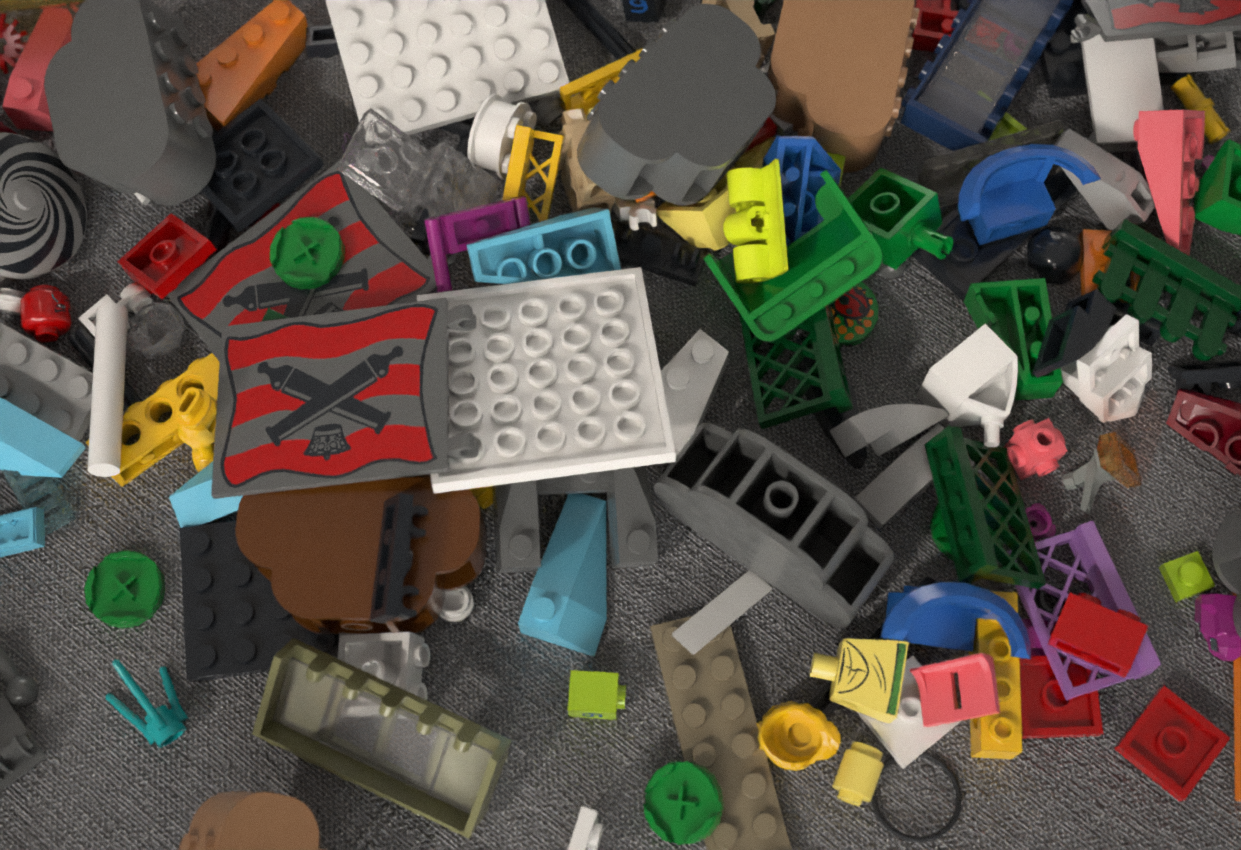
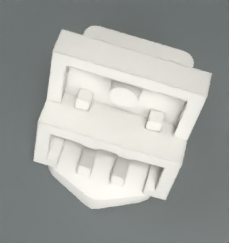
M1127 314L1115 325L1108 327L1102 339L1090 352L1082 358L1061 367L1063 383L1103 423L1135 416L1145 392V384L1152 379V353L1139 347V320Z

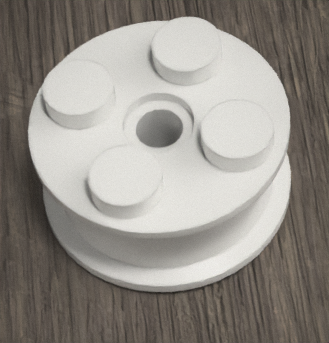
M491 94L483 101L474 118L468 141V163L472 170L480 172L486 168L496 171L500 179L506 180L516 125L532 129L536 125L537 115L531 112V108L527 103L508 104L497 94Z

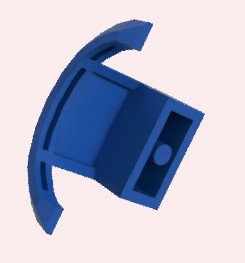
M1044 144L1012 147L987 157L971 170L964 179L959 193L958 211L961 221L969 220L979 245H983L1048 224L1056 208L1044 181L1053 164L1072 172L1079 178L1082 185L1099 181L1101 177L1094 166L1087 160L1068 149Z
M938 582L921 587L904 586L903 593L888 592L886 618L880 636L885 640L906 641L912 644L973 652L976 619L997 620L1005 631L1011 647V657L1031 659V642L1019 614L1006 600L987 589L967 583Z

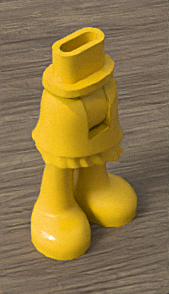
M190 387L184 392L175 407V420L179 427V438L192 448V460L199 473L214 459L213 442H215L217 401L205 391Z

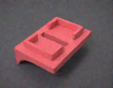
M979 653L909 669L919 688L924 727L928 728L1000 713L992 656ZM954 673H958L962 705L960 709H958Z

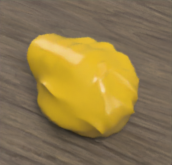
M788 701L772 706L768 712L762 715V721L756 723L759 732L757 736L760 744L759 749L764 750L767 757L778 767L787 770H804L816 761L831 758L836 754L841 742L840 733L831 721H827L822 711L814 709L807 703L801 704Z

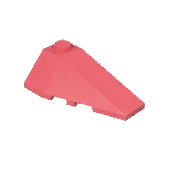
M44 7L10 75L2 108L17 129L53 132L44 87L45 73L56 52L72 41L71 28L78 9Z
M1139 111V118L1134 123L1133 135L1135 141H1138L1139 155L1166 243L1190 256L1195 213L1193 207L1189 206V201L1194 197L1195 192H1198L1199 179L1195 175L1194 163L1195 159H1202L1205 111Z

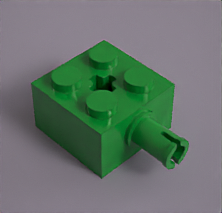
M880 167L848 198L882 249L883 264L896 270L918 248L935 255L939 259L946 258V254L949 255L951 252L953 238L936 231L943 224L936 192Z

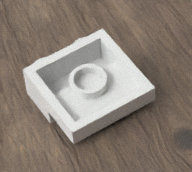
M411 632L339 635L338 659L427 700V689L425 684L421 683L422 667H427L430 662V650L428 645L424 643L423 637ZM362 695L355 700L346 699L341 717L378 716L383 718L384 716L379 713V703ZM399 714V717H398V718H409V717H407V716H405V715H402V714Z

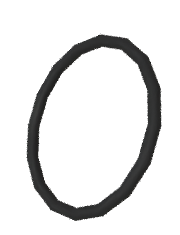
M923 752L918 757L927 758L941 766L952 780L956 792L955 811L948 824L938 832L922 837L907 835L892 827L881 814L876 799V786L871 800L875 816L887 831L902 840L923 843L939 839L953 828L961 813L962 792L956 775L944 761L927 752ZM893 756L883 762L884 766L880 777L884 769L896 761Z

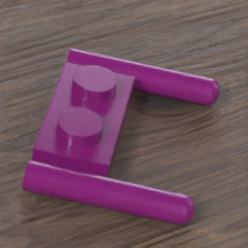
M526 196L424 219L437 292L453 291L446 254L467 250L466 244L531 225Z

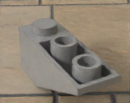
M1066 129L1054 146L1068 149L1082 156L1094 166L1101 179L1082 185L1079 178L1063 167L1061 168L1107 229L1113 231L1124 219L1135 225L1145 222L1154 209L1155 204L1149 184L1140 172L1073 130Z

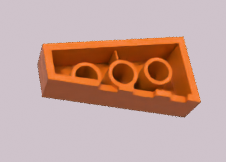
M274 0L196 63L199 86L205 96L204 106L207 119L216 131L227 125L257 100L263 99L266 94L270 95L277 86L276 81L283 71H288L306 48V27H309L306 16L289 0Z

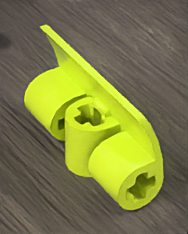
M774 159L763 168L747 167L728 171L729 206L735 208L736 212L726 217L723 230L727 240L731 244L738 246L733 248L736 283L763 282L788 271L779 159Z

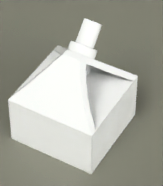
M985 323L929 369L916 396L924 405L946 410L949 416L940 421L945 427L949 425L955 427L980 425L984 428V446L997 447L999 446L1000 429L1004 427V420L1010 414L1017 386L1018 356Z

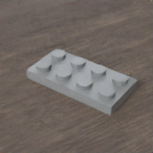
M0 321V397L80 442L90 424L93 371Z

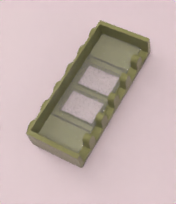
M292 638L274 655L252 732L253 735L273 746L280 747L303 758L308 763L330 771L343 780L355 783L381 798H386L411 810L416 815L432 820L448 828L450 831L459 833L469 839L486 815L512 740L295 638Z

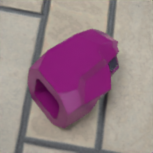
M1203 594L1195 599V621L1198 623V631L1207 641L1209 652L1221 661L1232 662L1241 656V639L1233 621V606L1236 596Z

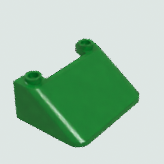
M827 170L820 173L826 184L818 190L815 197L816 208L824 221L787 246L788 271L763 282L736 283L733 253L726 255L722 259H718L711 254L703 258L753 334L765 342H774L781 339L873 275L882 265V249L839 184Z

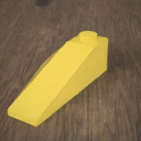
M770 137L745 152L730 170L747 167L762 168L763 159L776 137ZM727 173L709 194L696 204L683 206L665 201L656 208L657 216L692 246L719 250L730 243L724 235L723 224L726 217L735 213L736 209L729 206Z

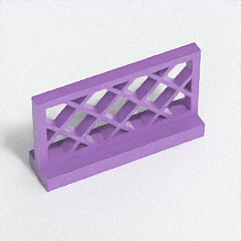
M1093 521L1080 524L1073 531L1035 542L1039 560L1042 563L1043 574L1048 565L1068 575L1062 590L1049 584L1039 588V590H1044L1046 593L1058 598L1053 613L1050 614L1037 608L1033 599L1037 589L1032 588L1030 591L1028 587L1015 585L1065 699L1069 700L1132 678L1136 680L1148 676L1156 670L1161 663L1147 633H1145L1132 667L1125 678L1048 645L1050 632L1053 625H1056L1059 617L1057 615L1063 601L1066 602L1069 594L1067 591L1073 577L1088 584L1091 595L1102 602L1101 606L1115 612L1118 609H1123L1137 616L1138 614ZM1069 543L1075 556L1071 567L1051 558L1055 547ZM1048 549L1046 555L1040 553L1041 551ZM1043 620L1048 621L1047 627L1045 626ZM1059 656L1065 658L1063 664ZM1070 661L1091 670L1087 683L1076 687L1072 686L1066 672ZM1097 674L1104 676L1095 680Z

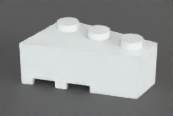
M701 329L661 370L676 456L700 424H702L727 365L729 351Z

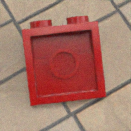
M171 213L117 262L135 283L142 285L148 293H154L160 299H163L170 292L174 291L189 274L201 266L217 249L209 239Z

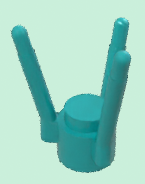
M113 660V667L148 714L144 718L147 724L112 693L106 694V700L144 734L150 745L156 743L159 748H162L184 734L187 729L183 722L188 719V716L180 706L167 668L161 666L159 672L172 709H168L166 705H161L155 709L120 660Z

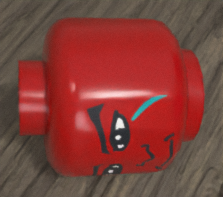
M38 285L31 288L30 292H27L21 298V327L26 334L35 337L40 342H53L70 330V299L59 288L51 285Z

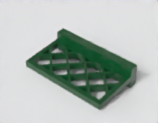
M831 305L822 309L809 318L808 322L805 321L781 339L771 342L775 345L766 357L756 353L763 340L758 339L753 334L739 313L757 418L762 429L836 406L839 414L854 409ZM799 328L810 332L802 345L790 341ZM784 348L796 352L787 365L775 361ZM805 356L816 360L807 374L796 370ZM769 368L781 372L772 385L761 382ZM790 376L801 380L792 394L780 390ZM811 385L822 389V397L809 401L802 399ZM774 397L786 401L780 410L767 414L766 408Z
M949 425L926 442L924 446L959 582L972 584L982 578L1035 589L1046 585L1045 577L1013 465L1007 456V448L984 446L983 442L964 438L961 428ZM988 457L997 460L999 471L989 462ZM969 458L975 463L973 466H971ZM979 469L993 482L992 486L978 473ZM998 489L1007 497L1009 505L997 494L996 491ZM978 491L984 496L982 500L979 497ZM988 503L1003 516L1001 520L987 507ZM1007 523L1017 531L1019 540L1006 527ZM988 526L993 530L991 534L989 533ZM998 537L1012 550L1010 555L996 541ZM1017 558L1026 565L1028 574L1016 563ZM997 560L1003 565L1001 568H997Z

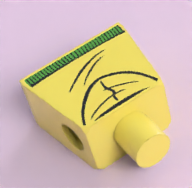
M843 639L838 645L836 657L819 653L813 654L810 676L832 681L829 694L830 701L890 724L898 715L909 642Z

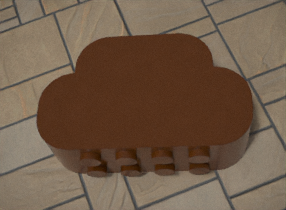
M431 474L244 495L238 506L236 539L239 548L261 574L271 581L274 596L280 605L291 614L299 625L313 633L336 635L398 632L421 633L428 629L439 617L444 605L445 591L457 590L470 584L480 574L486 560L487 529L475 496L469 489L434 493ZM398 493L414 495L412 507L419 505L428 509V515L422 518L412 517L413 525L418 529L426 530V535L418 539H410L409 549L413 552V561L410 570L406 573V577L403 580V587L411 585L419 589V595L414 597L403 596L402 599L405 608L417 611L416 616L409 619L396 618L385 623L369 621L384 501Z

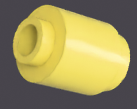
M852 742L851 748L846 749L832 785L835 790L839 791L837 798L855 806H861L862 801L871 802L884 766L881 762L883 753L880 750L864 743Z

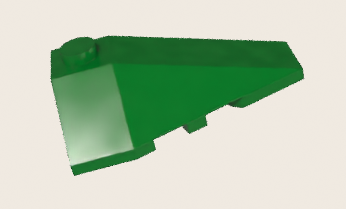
M1228 139L1223 143L1200 180L1198 192H1195L1193 209L1195 219L1218 230L1241 236V145Z

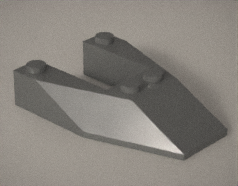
M646 466L492 486L497 574L536 572L541 567L537 495L607 493L612 569L650 567L658 562L656 521Z

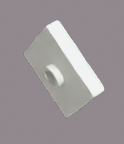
M913 655L906 660L897 718L889 724L857 712L903 769L961 722L958 721L928 728L923 726L919 688L913 674L909 670L921 667L922 665Z

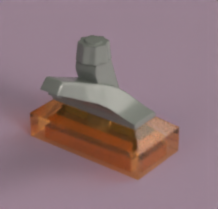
M1116 432L1100 435L1097 449L1094 450L1090 461L1077 470L1063 475V483L1067 490L1084 486L1080 509L1087 514H1090L1097 492L1104 482L1116 480L1125 488L1142 485L1134 449Z

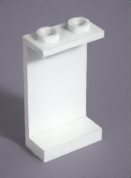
M1099 34L1085 42H1081L1093 133L1087 140L1108 153L1135 151L1136 147H1138V141L1134 139L1133 127L1135 121L1139 118V111L1164 110L1154 39L1104 42ZM1071 35V43H1076L1077 41Z

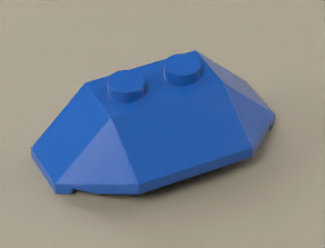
M777 136L763 159L762 168L769 165L774 159H779L786 247L824 221L815 205V197L818 190L826 184L820 173L827 170L836 182L840 183L841 169L813 136Z

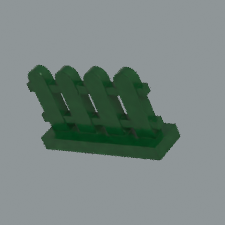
M1124 219L1104 240L1102 248L1105 249L1103 255L1109 259L1104 271L1099 270L1092 279V282L1098 285L1096 289L1112 304L1119 298L1130 303L1128 315L1139 320V324L1145 323L1151 317L1162 322L1160 334L1166 341L1174 343L1183 336L1193 340L1192 352L1197 359L1209 361L1216 354L1219 356L1224 354L1228 346L1222 342L1226 328H1231L1235 325L1237 317L1234 315L1241 310V286ZM1131 271L1141 276L1135 291L1125 285ZM1162 290L1172 294L1167 309L1157 304ZM1195 308L1204 313L1199 328L1190 323Z

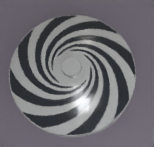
M0 133V276L14 279L40 277L63 266L79 249L86 231V203L76 177L63 164L58 155L31 138L13 133Z

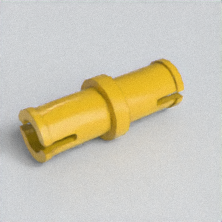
M1191 75L1181 78L1171 87V90L1175 92L1187 110L1205 111L1204 134L1210 144L1218 142L1231 132L1213 108L1215 105L1211 98L1207 99Z

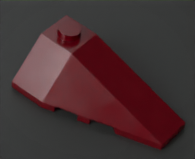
M1180 388L1166 424L1199 449L1208 451L1226 465L1225 468L1234 475L1239 474L1241 476V403Z

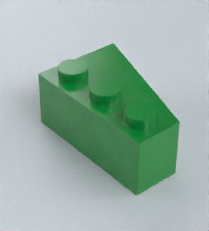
M1045 278L971 283L963 302L976 327L979 329L986 323L1018 356L1015 400L1053 398L1063 383L1061 368L1039 378L1033 374L1049 319H1052Z

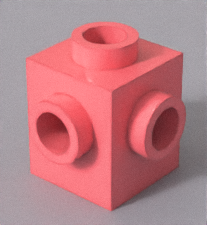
M1049 418L1036 424L1032 419L1018 425L1013 429L1014 435L1003 447L1007 448L1008 459L1020 480L1035 474L1042 477L1053 472L1059 467L1058 461L1068 451L1065 447V439L1062 433L1057 428H1054Z

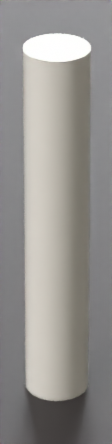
M118 304L99 306L96 316L87 470L90 474L101 477L119 474L121 464L128 310Z

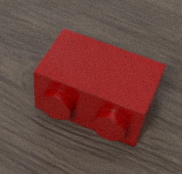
M1070 592L1048 645L1125 678L1132 667L1148 625L1141 623V618L1132 612L1118 609L1115 612L1101 606L1102 602L1090 594L1079 593L1075 595Z

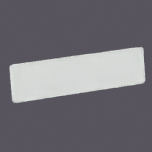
M749 570L675 630L672 636L691 654H696L768 594L772 587L761 577Z

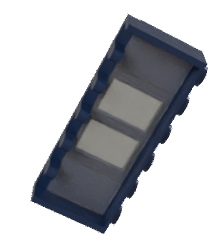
M967 0L970 6L967 11L961 8L951 25V28L954 29L951 36L944 34L934 52L938 55L935 61L927 60L918 76V80L921 81L917 89L911 86L904 96L901 106L905 107V111L900 123L960 156L964 155L976 161L1068 13L1074 0Z

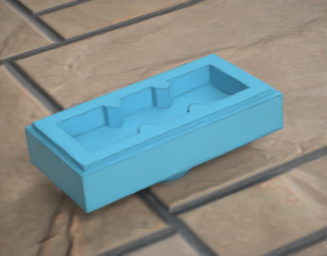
M32 507L0 515V557L45 547L43 509Z

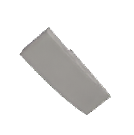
M1233 31L1153 38L1158 72H1200L1236 67Z
M885 405L866 410L849 418L831 429L830 433L844 457L849 456L868 444H871L876 455L880 456L949 415L945 409L928 405Z
M939 423L900 455L854 499L866 513L867 517L879 529L920 496L933 482L924 444L944 430Z

